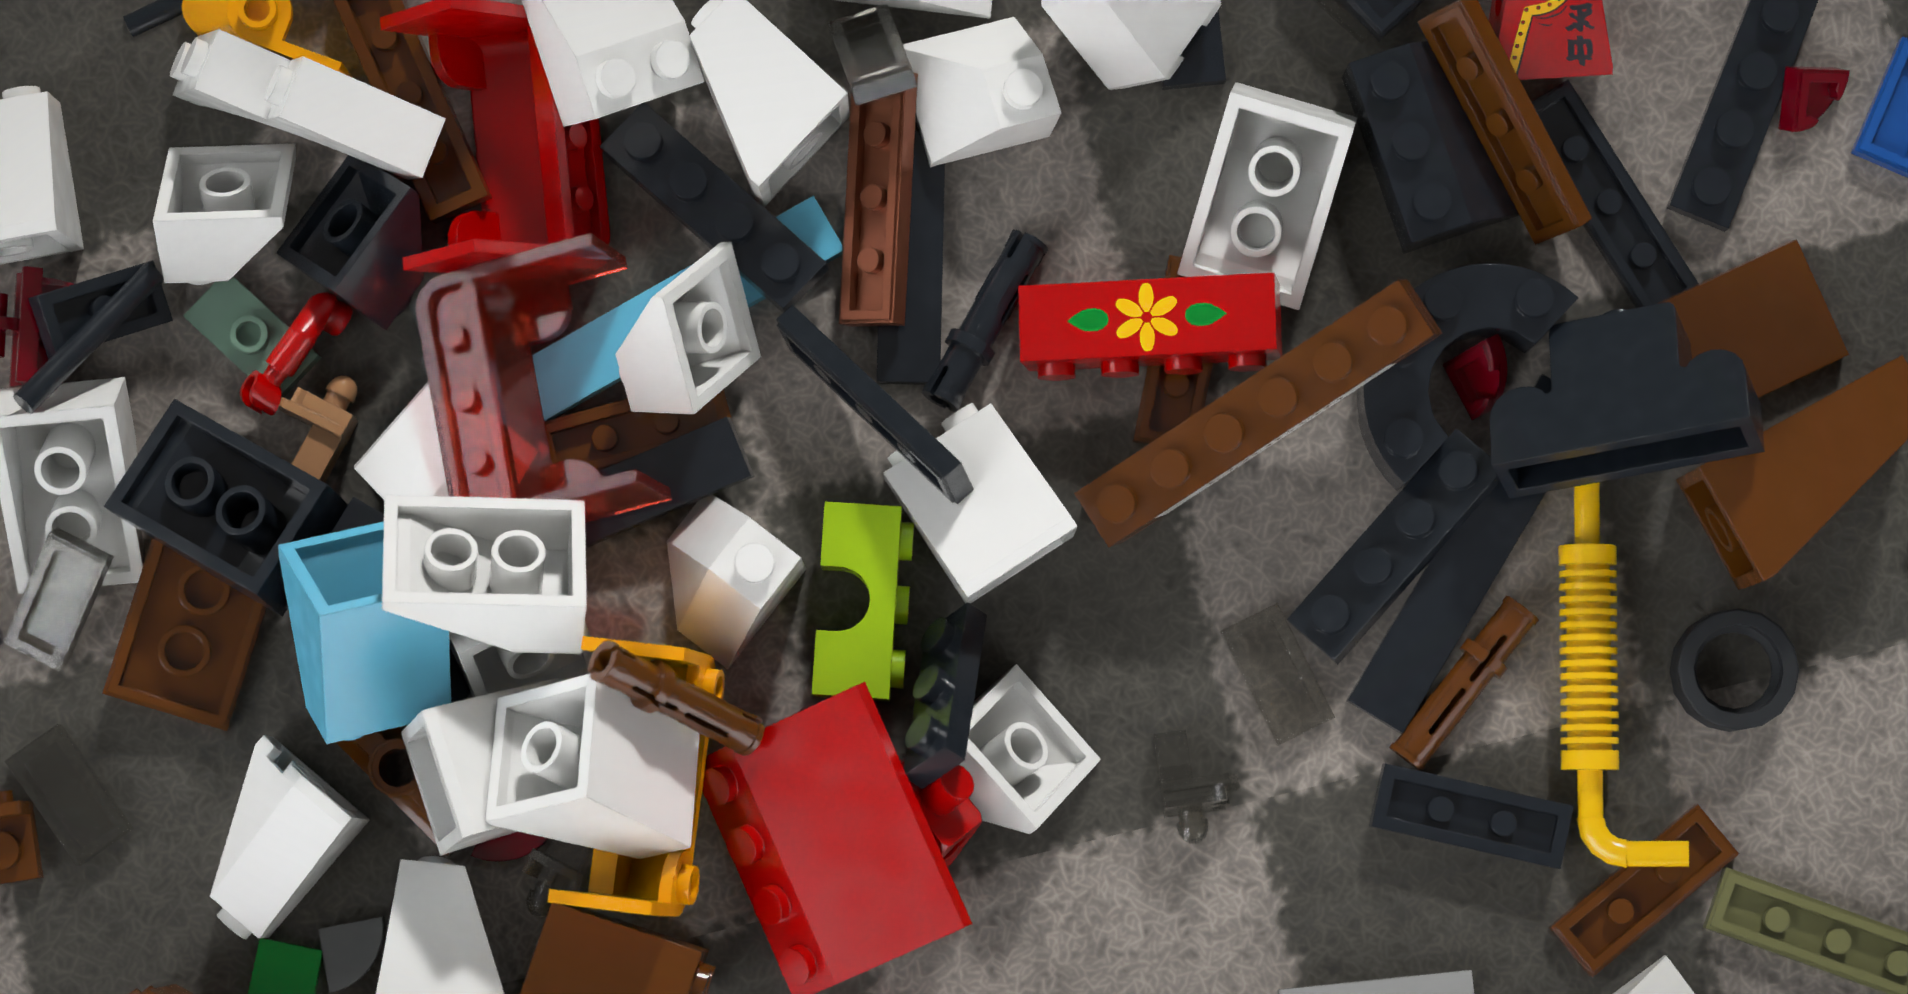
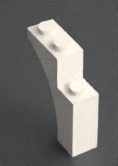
M220 29L197 36L192 44L184 42L176 55L170 72V77L178 80L173 95L199 106L245 117L298 135L407 180L423 177L446 119L304 56L289 60Z

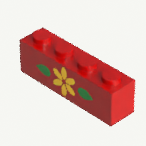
M1274 272L1018 286L1020 362L1028 371H1037L1039 380H1071L1076 378V369L1101 368V376L1126 378L1138 376L1139 366L1164 365L1166 374L1189 375L1203 372V363L1228 362V369L1231 371L1251 372L1260 371L1265 368L1267 360H1277L1282 356L1280 283Z

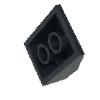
M175 398L104 505L108 511L282 617L288 608H286L287 599L278 545L331 533L348 506L328 484Z

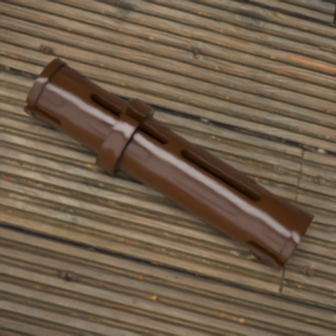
M1506 596L1502 600L1501 606L1474 640L1469 638L1465 640L1459 648L1463 655L1436 690L1428 697L1426 703L1415 715L1405 731L1395 743L1393 742L1389 748L1418 771L1425 769L1427 762L1454 727L1461 721L1464 714L1493 677L1498 679L1502 677L1508 669L1504 662L1532 626L1536 625L1539 621L1532 612L1513 598Z
M610 640L601 643L589 660L588 672L591 673L590 679L630 697L634 707L646 713L657 711L688 728L725 745L739 755L746 756L751 754L759 746L763 738L765 727L761 724L763 720L760 717L739 709L714 694L677 677L672 666L661 660L654 659L648 661Z

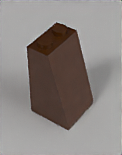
M1903 355L1764 430L1765 452L1706 462L1676 478L1738 590L1762 582L1775 575L1908 440V363Z

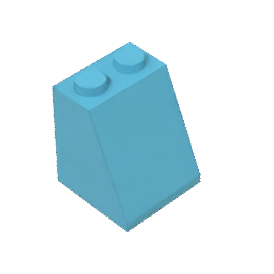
M384 521L278 545L279 560L305 704L326 744L342 740H355L367 734L408 725L422 710L451 703L449 631L382 610Z

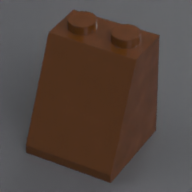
M551 903L520 994H708L716 967L705 963L709 949L584 907Z

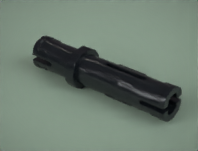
M1012 230L1005 248L986 277L959 329H951L945 340L949 347L934 374L922 390V394L932 403L944 409L947 407L950 411L957 412L981 365L989 366L995 355L992 346L1019 302L1018 286L1027 285L1036 267L1039 266L1048 251L1047 246L1041 240L1026 232L1023 235L1020 230Z

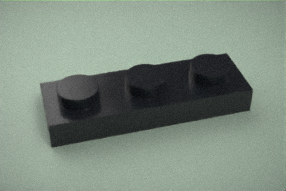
M970 603L964 604L948 617H940L932 622L925 631L921 641L923 655L919 678L913 689L915 704L911 726L905 737L907 752L904 770L909 781L921 789H924L965 761L987 618L985 613Z
M1384 763L1381 767L1369 827L1561 869L1574 806Z

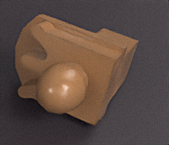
M346 375L337 376L329 382L325 388L327 393L324 399L297 387L291 400L281 397L278 407L283 413L311 426L292 465L324 483L358 424L354 415L346 411L349 404L354 403L357 396L355 380Z

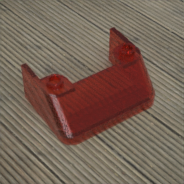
M592 233L436 276L429 280L419 292L416 301V316L449 497L585 500V523L672 500L668 486L637 469L603 477L596 467L583 460L569 459L552 464L531 346L557 338L568 327L573 308L569 285L628 269L626 257Z

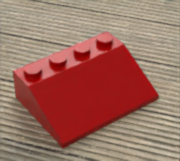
M865 682L765 727L759 746L749 755H739L726 746L707 755L702 793L711 809L791 994H815L972 924Z

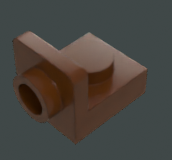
M12 790L0 791V885L44 878L33 801H14Z

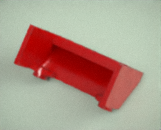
M433 0L380 17V26L383 31L428 36L431 63L440 80L451 88L470 90L477 164L492 196V199L481 203L482 211H470L454 218L448 231V246L402 258L403 270L484 275L578 265L601 258L606 253L610 243V226L603 155L600 148L599 118L563 127L524 6L490 0Z

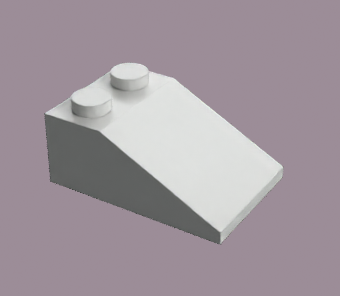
M521 0L563 127L597 119L705 82L685 20L673 0Z
M1235 82L1228 98L1177 274L1185 277L1274 272L1280 283V305L1299 310L1357 117Z
M125 377L62 383L32 414L22 409L13 398V395L21 387L0 389V502L18 594L138 583L145 562L143 532L104 507L137 456L136 435Z
M412 495L384 496L382 610L512 652L582 654L581 644L582 636L584 635L587 607L585 500Z

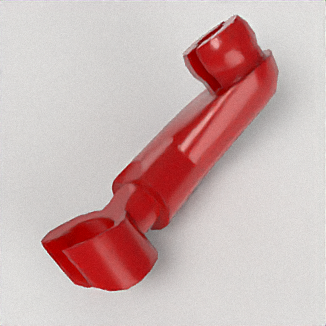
M328 292L312 295L265 360L269 364L263 374L255 370L243 382L239 392L242 402L259 414H262L263 411L273 416L278 410L282 393L280 386L288 376L293 377L323 330L332 336H338L343 332L352 317L351 307L342 301H337L336 295Z

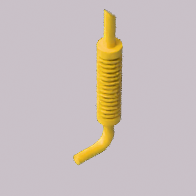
M1600 482L1574 487V544L1558 546V565L1565 566V570L1559 571V578L1565 579V583L1559 584V591L1565 592V596L1559 597V604H1565V609L1559 610V616L1566 617L1565 622H1559V629L1566 630V634L1559 635V642L1566 643V647L1559 648V655H1566V660L1560 661V668H1566V673H1560V680L1566 681V686H1560V693L1566 694V699H1560V706H1567V711L1560 712V719H1567V724L1560 725V731L1567 732V737L1560 738V744L1567 745V750H1561V770H1577L1576 820L1580 838L1593 855L1609 865L1625 868L1689 867V841H1627V839H1621L1613 835L1607 828L1605 818L1603 817V771L1619 770V750H1612V745L1619 744V738L1612 737V732L1619 731V725L1612 724V719L1619 718V712L1612 711V706H1618V699L1612 698V693H1618V686L1612 685V681L1618 680V673H1612L1611 668L1618 667V660H1611V655L1618 654V648L1611 647V642L1618 641V635L1611 634V630L1617 629V622L1611 621V617L1617 616V609L1611 608V604L1617 603V596H1611V591L1617 590V584L1610 583V579L1617 578V571L1610 570V566L1617 565L1616 545L1600 544Z

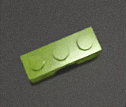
M827 501L824 503L820 566L822 570L843 571L857 576L866 585L870 595V602L866 615L854 627L843 631L816 630L812 681L813 697L830 698L865 682L873 701L890 702L891 688L903 689L906 650L893 649L895 624H908L910 586H898L899 560L912 561L914 523L902 522V506Z

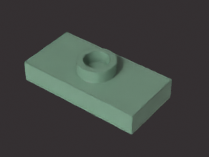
M234 276L229 281L214 282L183 315L186 320L247 376L255 370L263 374L269 364L265 360L289 329L281 319ZM313 349L310 350L293 377L288 376L280 386L281 397H285L322 358Z

